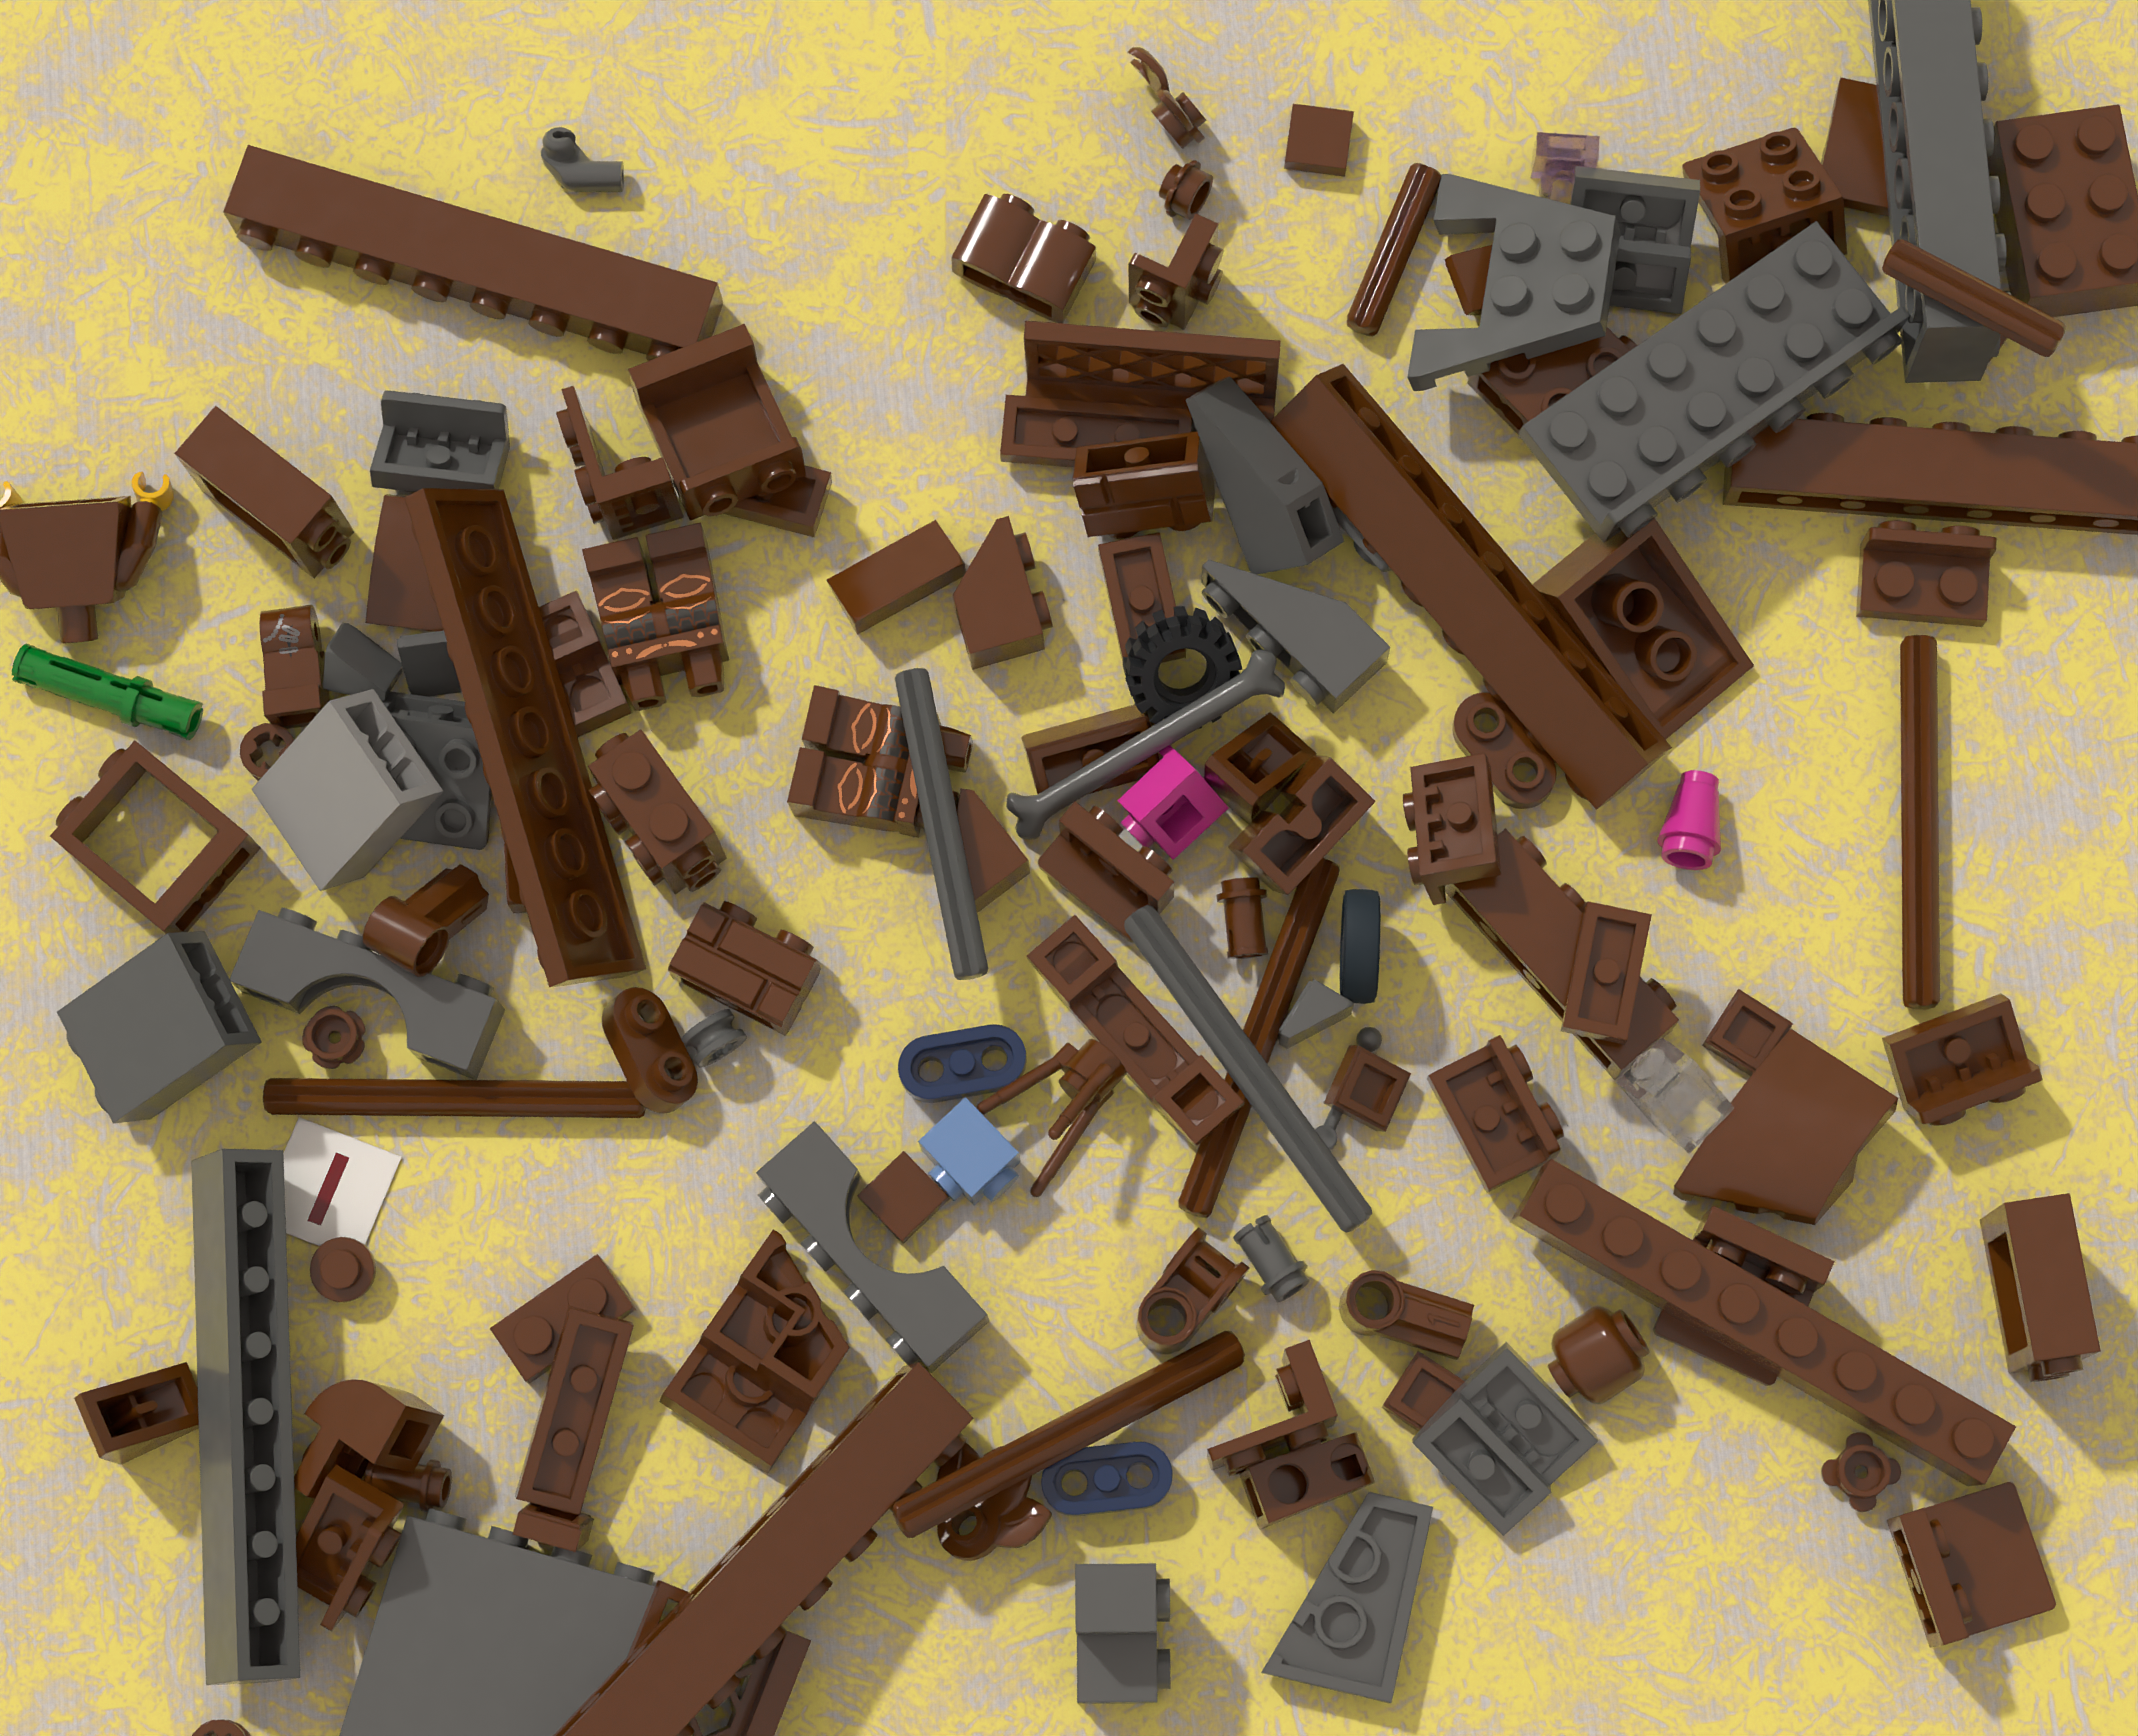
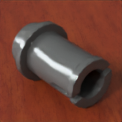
M1264 1215L1256 1219L1255 1223L1257 1225L1255 1227L1249 1223L1238 1231L1233 1239L1236 1244L1240 1245L1265 1283L1261 1288L1264 1295L1272 1294L1276 1302H1281L1296 1294L1309 1283V1279L1304 1273L1308 1267L1304 1261L1297 1262L1271 1224L1269 1216Z

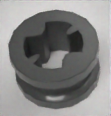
M724 1009L707 1017L688 1030L681 1038L686 1048L693 1047L696 1049L697 1055L694 1061L699 1068L722 1059L747 1039L742 1029L736 1030L732 1027V1021L735 1017L730 1009Z

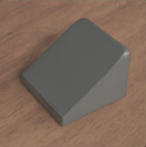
M343 622L326 648L323 689L347 695L374 689L381 701H385L402 674V663L357 628Z
M444 631L400 636V639H397L399 656L411 694L430 697L462 692L454 664L448 655Z
M1315 979L1312 982L1309 981L1279 1029V1045L1288 1049L1351 1015L1354 1003Z

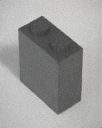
M205 931L165 934L57 1011L67 1031L68 1044L72 1051L81 1059L95 1087V1097L101 1108L109 1114L113 1124L152 1119L262 1043Z

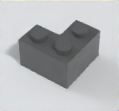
M1156 1563L1075 1564L1078 1704L1157 1703V1689H1171L1170 1649H1157V1622H1170V1578L1156 1579Z

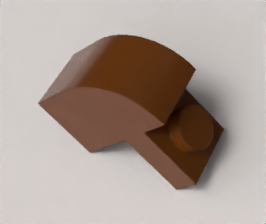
M352 1379L338 1382L320 1393L304 1413L319 1424L321 1428L314 1441L309 1444L303 1454L302 1463L294 1476V1488L306 1497L315 1499L326 1476L336 1465L360 1479L363 1477L369 1461L375 1465L413 1473L444 1415L407 1391L364 1380Z

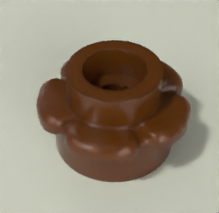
M1193 160L1183 167L1175 164L1166 174L1159 190V197L1165 200L1164 208L1168 216L1174 217L1176 214H1179L1191 220L1205 204L1213 185V176L1200 170V162Z
M338 1006L324 1007L315 1013L304 1028L302 1036L304 1048L312 1052L313 1061L323 1068L336 1069L341 1063L351 1064L361 1056L365 1048V1043L362 1040V1035L366 1031L362 1019L353 1011L344 1012ZM333 1032H339L341 1035V1039L337 1043H331L329 1040Z

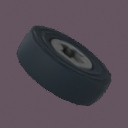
M1368 889L1345 890L1341 917L1340 995L1353 1003L1361 1004L1375 1002L1379 978L1380 896L1378 891Z

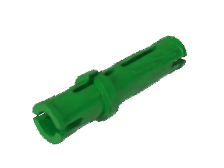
M27 643L19 649L13 663L12 675L14 677L12 680L14 682L39 688L84 705L111 712V714L120 716L121 723L133 727L144 724L167 731L183 739L191 740L202 720V702L162 691L153 687L151 680L139 676L132 680L105 672L102 669L54 655Z

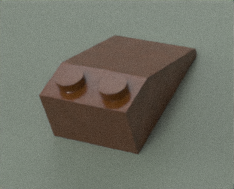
M1656 519L1642 527L1629 538L1620 531L1603 543L1597 534L1594 533L1533 583V586L1665 740L1754 667V664Z

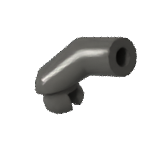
M556 127L545 133L542 139L543 148L541 150L544 166L565 189L572 192H623V161H590L575 143L576 137L574 133L566 128Z

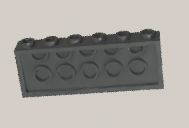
M1816 221L1524 424L1518 435L1603 543L1620 531L1629 538L1656 518L1658 513L1654 507L1668 497L1672 496L1678 503L1698 490L1707 481V477L1703 473L1716 463L1721 461L1728 468L1746 456L1757 445L1753 437L1770 426L1775 433H1778L1793 423L1805 412L1806 409L1801 403L1819 392L1826 399L1841 389L1855 375L1851 368L1866 357L1872 364H1876L1888 356L1903 342L1898 333L1911 315L1903 306L1890 313Z

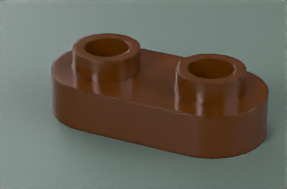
M1489 692L1473 694L1466 698L1459 705L1452 726L1453 737L1458 747L1465 756L1486 753L1491 765L1493 791L1505 804L1513 808L1529 809L1543 803L1550 795L1556 781L1557 772L1553 758L1547 751L1539 749L1529 740L1524 730V724L1506 703L1498 701ZM1480 714H1489L1497 721V728L1492 732H1482L1476 728L1474 719ZM1520 763L1530 764L1536 771V778L1530 782H1522L1514 776L1513 768Z
M632 987L622 991L603 1010L602 1028L636 1099L653 1112H673L688 1101L696 1092L698 1085L696 1068L662 1000L644 988ZM665 1068L668 1069L671 1078L667 1075Z

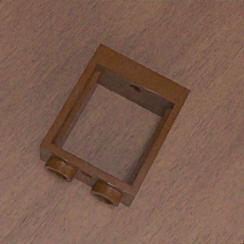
M216 405L174 453L205 494L314 579L324 567L326 569L333 568L347 553L351 544L349 537L354 533V530L332 495Z
M134 740L126 750L124 748L118 749L107 758L98 773L100 780L84 798L78 796L62 809L56 819V826L58 827L50 837L165 934L188 932L261 847L248 833ZM145 772L150 774L218 831L156 903L151 901L83 844Z
M2070 1193L2003 1203L1981 1218L1980 1225L2008 1372L2010 1374L2028 1371L2030 1382L2070 1376L2069 1373L2084 1370L2083 1359L2101 1352Z

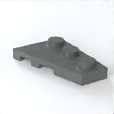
M1368 1492L1261 1673L1385 1703H1392L1433 1507Z

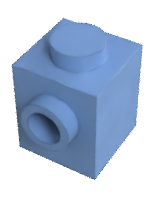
M966 1097L918 1141L921 1151L936 1165L928 1172L929 1176L953 1201L963 1194L973 1205H976L984 1196L990 1202H994L1019 1178L1018 1173L1014 1170L1021 1162L1019 1152Z

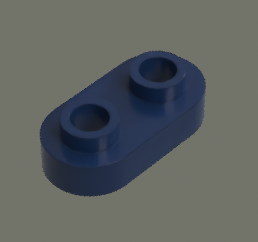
M991 1024L916 1038L904 1048L898 1062V1073L906 1092L921 1102L937 1103L989 1094L1000 1090L1023 1076L1027 1063L1026 1050L1017 1033L1003 1025ZM991 1050H1000L1006 1055L1007 1062L1002 1069L991 1071L982 1064L984 1055ZM928 1061L939 1062L944 1068L942 1076L934 1082L923 1080L919 1075V1071L924 1063Z
M1128 1442L1085 1447L1045 1468L1042 1473L1041 1486L1045 1499L1054 1510L1067 1516H1085L1153 1507L1160 1503L1168 1494L1173 1475L1171 1463L1160 1448L1147 1442ZM1137 1464L1147 1466L1153 1475L1151 1483L1142 1489L1132 1487L1127 1481L1128 1470ZM1072 1471L1082 1473L1087 1479L1086 1490L1077 1496L1067 1494L1062 1488L1064 1476Z

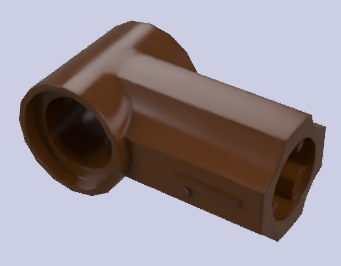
M459 864L454 869L446 868L405 901L396 896L384 899L374 909L364 927L363 943L369 949L414 976L423 977L437 966L448 947L449 940L487 910L489 893L481 885L478 874L466 866Z
M1376 1270L1361 1273L1344 1289L1339 1302V1312L1342 1321L1353 1332L1366 1336L1377 1335L1454 1360L1459 1359L1466 1342L1474 1304L1397 1281L1392 1275ZM1372 1287L1382 1292L1388 1304L1387 1313L1384 1318L1378 1320L1368 1319L1359 1312L1355 1303L1356 1293L1359 1289Z

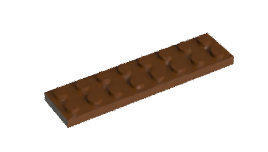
M423 488L404 497L411 518L412 533L420 548L429 579L430 594L438 609L447 640L448 655L456 670L465 701L466 716L474 731L483 762L484 777L492 792L501 823L502 838L510 853L519 884L520 899L528 914L537 945L538 960L544 969L549 988L621 978L646 970L601 814L596 805L597 803L588 791L592 788V784L504 489Z

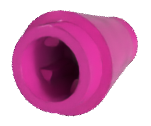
M1690 770L1681 774L1680 784L1677 787L1657 839L1659 846L1662 847L1661 858L1666 863L1681 869L1702 870L1709 868L1712 865L1713 856L1720 853L1719 779L1715 775L1698 770Z

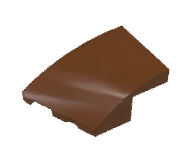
M1790 1029L1747 1080L1710 1130L1674 1185L1673 1195L1681 1200L1690 1202L1694 1196L1731 1202L1735 1204L1737 1211L1753 1214L1774 1213L1785 1220L1816 1225L1853 1182L1858 1154L1896 1112L1898 1097L1793 1029Z
M774 1229L741 1274L733 1291L702 1333L694 1350L663 1392L659 1401L767 1474L850 1348L835 1322L826 1317L821 1308V1299L810 1281L805 1282L788 1254L786 1241L780 1233Z

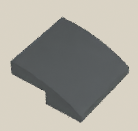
M1575 166L1570 205L1614 215L1621 230L1610 306L1682 314L1691 261V243L1700 196V180Z
M1507 1342L1491 1355L1449 1397L1412 1439V1443L1503 1536L1551 1493L1550 1485L1598 1442L1597 1434Z

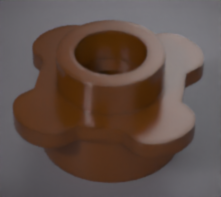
M1857 1432L1847 1437L1846 1448L1836 1459L1827 1460L1823 1464L1821 1476L1826 1485L1837 1486L1849 1497V1504L1852 1509L1858 1512H1867L1876 1506V1496L1887 1485H1893L1899 1481L1901 1467L1897 1460L1887 1458L1883 1451L1873 1446V1440L1868 1434ZM1863 1466L1866 1468L1867 1475L1865 1478H1858L1856 1476V1467Z

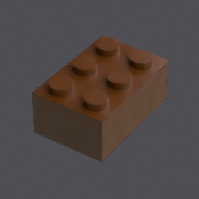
M2120 104L1996 121L1994 124L1993 154L1991 157H1987L1989 176H1998L2000 183V206L1998 213L1995 214L1998 233H2003L2006 240L2005 269L2011 295L2052 317L2138 306V194Z

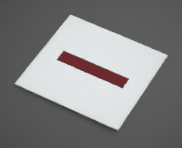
M299 1117L283 1153L286 1233L318 1246L337 1237L353 1238L366 1244L402 1157Z

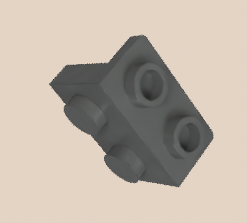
M389 390L383 392L381 399L383 427L370 468L372 487L416 492L423 488L499 489L510 449L507 408L504 404Z

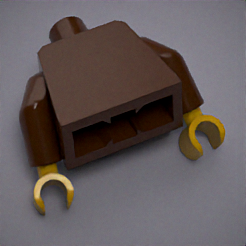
M144 472L134 474L132 488L137 502L131 505V496L23 503L20 495L12 485L5 481L3 484L5 495L0 500V581L10 594L21 597L26 609L57 608L61 643L97 640L98 630L95 605L115 603L124 598L126 590L137 585L155 549L162 520V511L166 510L174 499V492L168 475H163V484L158 491L147 493L144 492L146 488Z

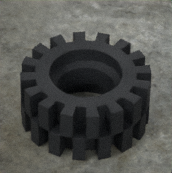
M1185 606L1173 607L1174 616L1165 618L1163 610H1159L1152 614L1155 621L1152 626L1149 627L1142 620L1135 627L1138 635L1137 640L1130 637L1127 640L1125 649L1128 657H1123L1125 679L1131 697L1133 696L1135 706L1141 714L1147 711L1150 722L1154 724L1240 674L1239 670H1243L1230 633H1226L1223 623L1216 617L1210 621L1204 610L1195 608L1193 616L1187 614ZM1187 648L1193 649L1204 656L1206 659L1205 673L1194 685L1177 689L1167 686L1160 680L1158 675L1159 667L1162 660L1169 653ZM1220 715L1217 718L1213 719L1212 723L1222 718V716Z

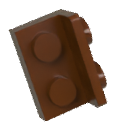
M1898 520L1884 521L1879 523L1878 527L1869 528L1860 544L1856 617L1983 627L1987 621L1990 559L1996 552L1997 538L1980 536V530L1970 526H1949L1943 528L1941 532L1917 531V526L1914 523Z
M1486 753L1410 767L1412 792L1403 794V808L1409 830H1416L1417 846L1410 847L1407 850L1409 870L1414 885L1424 884L1432 904L1438 905L1446 903L1445 885L1502 875L1491 765Z

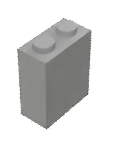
M374 689L330 700L251 789L320 891L364 878L443 792Z

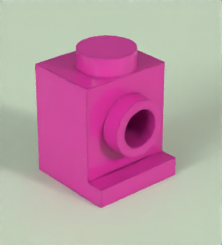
M1168 746L1159 752L1163 758L1117 801L1129 813L1120 823L1142 847L1146 846L1149 848L1156 843L1174 860L1229 807L1198 771L1174 748Z

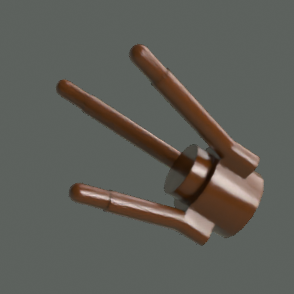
M1089 1039L1079 1050L1070 1043H1066L1053 1058L996 1091L995 1094L977 1105V1109L983 1115L987 1114L1057 1071L1062 1070L1064 1072V1075L1059 1079V1084L1072 1101L1049 1129L1048 1136L1052 1140H1057L1069 1125L1071 1126L1032 1185L1030 1193L1033 1197L1042 1195L1098 1110L1114 1094L1112 1089L1126 1075V1069L1117 1056L1097 1040Z

